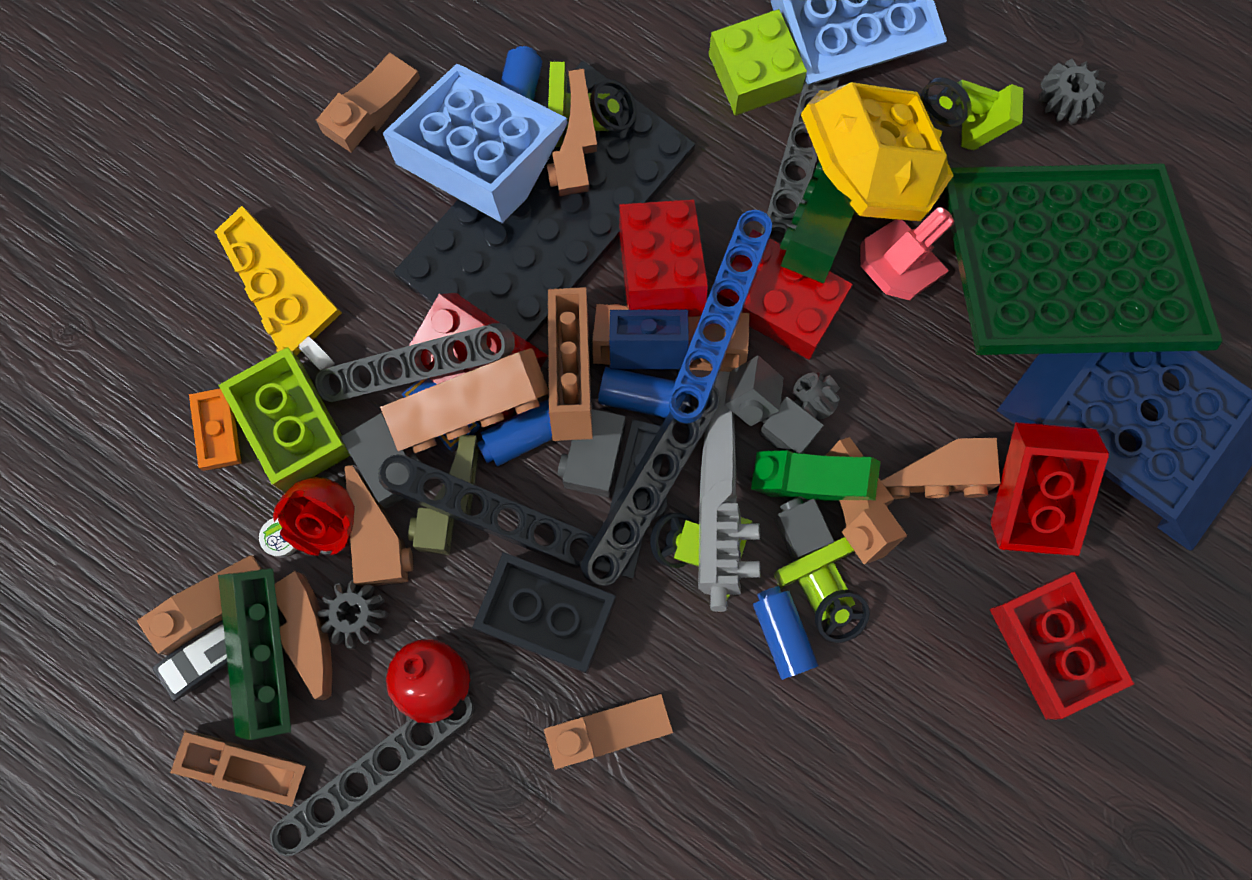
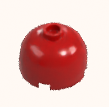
M312 477L296 482L282 495L275 506L273 519L275 523L278 518L279 524L282 527L279 532L280 535L294 548L316 556L321 551L333 550L330 554L333 555L341 551L350 539L354 524L355 506L348 491L341 485L327 478Z
M420 639L406 644L394 655L389 664L386 677L387 692L395 706L401 713L420 723H434L449 717L454 712L452 708L458 704L459 700L463 701L465 699L470 683L467 663L453 647L437 639Z

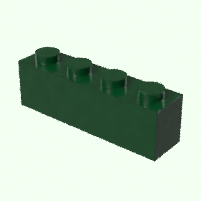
M819 161L813 177L818 178V181L810 179L802 199L808 203L807 205L799 203L791 224L797 227L796 229L788 227L780 249L786 251L781 264L782 267L824 284L855 210L850 205L851 199L836 188L824 173Z
M273 568L218 575L235 736L254 740L291 732Z

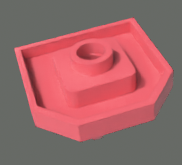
M938 207L916 229H911L903 220L895 219L865 238L860 244L862 269L886 295L906 300L913 299L949 272L931 251L934 249L932 244L954 224L951 213L943 207Z

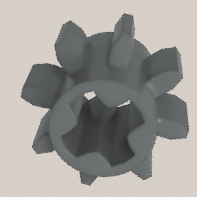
M821 372L817 374L808 373L802 376L795 383L792 392L796 398L794 402L816 419L829 417L837 409L838 401H840V397L836 394L840 387L830 375L824 377Z

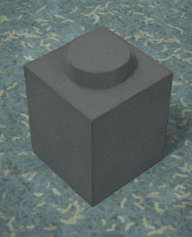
M756 356L730 371L724 405L749 426H752L780 411L784 377L761 357Z
M786 397L780 404V411L762 420L764 425L759 434L780 451L802 454L824 425L790 398Z
M800 497L780 506L782 512L776 516L774 521L793 562L834 543L815 499L804 503Z

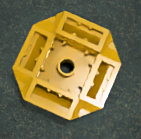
M851 82L831 91L819 90L801 113L824 173L838 190L851 199L850 205L859 216L921 221L931 210L954 176L947 162V155L940 142L942 131L933 127L918 92Z

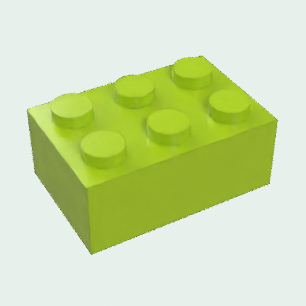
M289 347L218 385L271 484L285 493L296 482L312 478L351 456L340 438L342 435L304 366Z

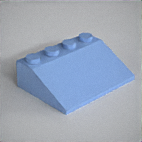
M770 0L774 11L780 9L807 70L805 80L808 86L947 42L934 0Z
M456 64L383 132V135L397 165L503 223L527 199L568 122L566 117Z

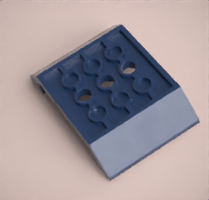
M1197 351L1038 354L996 410L1014 424L1017 422L1097 429L1109 452L1103 475L1160 515L1163 519L1157 528L1189 551L1193 550L1252 466V390ZM1164 373H1171L1177 377L1179 381L1178 391H1171L1164 386L1162 382ZM1147 402L1155 406L1158 412L1156 421H1149L1142 416V403ZM1121 432L1129 433L1135 438L1136 449L1134 452H1128L1120 446L1119 435Z

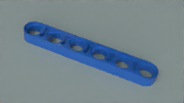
M761 210L746 211L739 218L670 395L669 408L672 416L681 423L695 422L704 413L767 248L772 230V222L770 217ZM756 221L764 226L765 232L760 237L751 238L745 234L743 227L748 222ZM737 255H745L751 260L752 267L748 271L737 272L730 265L731 259ZM724 289H731L738 294L739 301L731 307L723 306L717 301L718 293ZM709 324L721 325L725 329V337L718 342L707 340L703 330ZM700 358L706 359L712 365L711 373L702 378L694 376L689 368L694 360ZM684 394H691L696 397L699 406L692 413H682L676 407L678 397Z

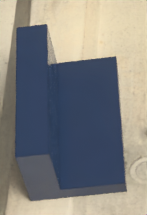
M610 310V369H681L689 344L688 310Z

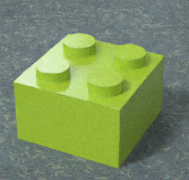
M780 9L711 32L709 56L735 116L802 92L807 70Z

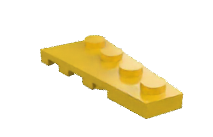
M243 206L215 230L235 271L239 273L246 287L247 295L251 302L255 304L262 318V324L267 333L271 335L277 347V352L289 347L297 356L301 352L299 344L308 336L314 340L342 313Z

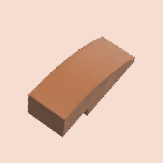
M294 571L275 583L277 605L287 620V623L280 627L281 644L314 699L326 700L332 694V660L328 633L325 634L321 631L325 620L318 617L317 612L321 609L306 576Z
M185 729L170 773L211 783V786L293 806L305 765Z

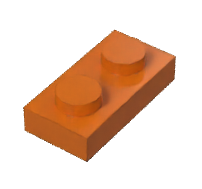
M221 389L189 394L198 468L206 471L242 464L235 415Z

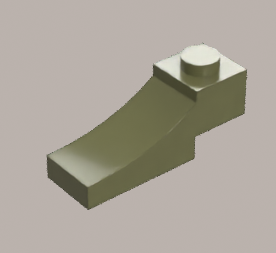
M464 434L460 436L456 456L449 474L475 485L480 451L477 445L479 441L474 435ZM444 484L434 498L435 501L444 497L446 491ZM467 494L461 499V509L470 516L474 494ZM418 507L417 518L412 517L410 520L409 541H413V547L419 552L450 555L455 519L429 508Z

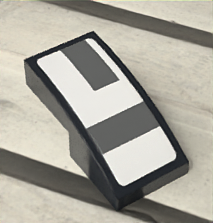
M223 620L200 633L152 667V670L173 702L210 681V676L228 666Z

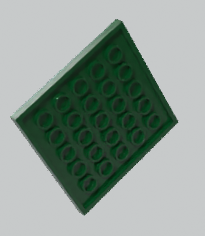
M1165 164L950 168L954 176L943 192L947 211L951 213L954 219L951 232L976 355L1217 350L1223 340Z

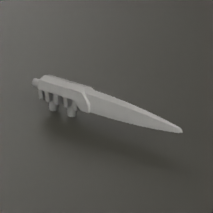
M719 371L714 384L720 395V403L706 427L704 435L699 510L698 588L704 594L710 595V610L714 612L727 610V595L741 594V578L761 576L760 561H741V540H759L760 524H741L740 509L738 503H736L735 416L724 405L730 372Z

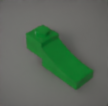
M760 451L756 454L751 489L770 497H803L808 500H876L881 461L873 457H837L792 453L790 451Z

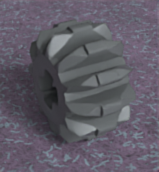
M1070 59L1064 65L1057 63V65L1053 66L1049 74L1043 78L1040 87L1042 91L1039 94V101L1047 103L1044 114L1056 113V123L1067 117L1071 125L1080 118L1083 120L1090 118L1095 109L1101 105L1104 97L1101 93L1106 82L1096 80L1099 76V70L1090 72L1087 69V61L1077 66L1073 59Z
M353 580L348 584L347 590L339 583L334 585L337 597L334 598L325 594L322 598L325 603L330 604L329 610L322 609L317 612L318 617L329 619V621L322 625V633L333 632L331 642L339 645L345 639L346 647L350 649L356 647L358 638L364 645L371 644V637L368 631L371 630L381 634L383 628L375 624L376 619L387 618V612L375 609L385 601L383 596L377 595L372 597L374 592L372 585L366 584L360 590V586L354 584ZM351 606L360 609V614H355V616L359 617L355 623L345 618V615H350L347 610Z

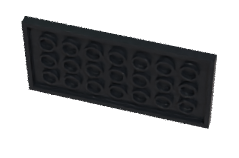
M583 60L574 69H584L588 93H591L597 84L608 79ZM569 76L567 77V93H570ZM602 86L598 93L615 95L618 90L611 86ZM623 96L620 100L622 104L620 117L623 125H625L629 118V107ZM549 98L542 106L548 108ZM634 98L636 118L629 128L621 132L595 131L597 152L584 154L589 191L560 196L558 186L550 187L547 164L554 163L551 153L527 199L503 223L458 199L393 272L399 280L429 304L433 305L439 294L457 293L499 323L506 325L518 336L530 342L548 321V289L576 288L620 237L619 204L650 202L693 153L695 143ZM555 147L552 152L560 151L561 147Z

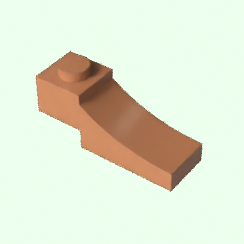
M389 52L382 62L359 84L343 95L338 93L316 119V122L324 135L352 153L371 129L376 132L418 82L420 79L419 73Z
M584 69L569 71L571 106L568 128L560 151L552 152L554 163L547 164L550 187L558 186L560 196L589 191L584 154L597 152V140Z
M850 437L839 440L825 455L864 457ZM879 477L876 500H839L846 521V528L842 533L864 565L885 557L907 537L904 530L887 508L894 499Z
M662 694L544 729L555 770L673 733Z

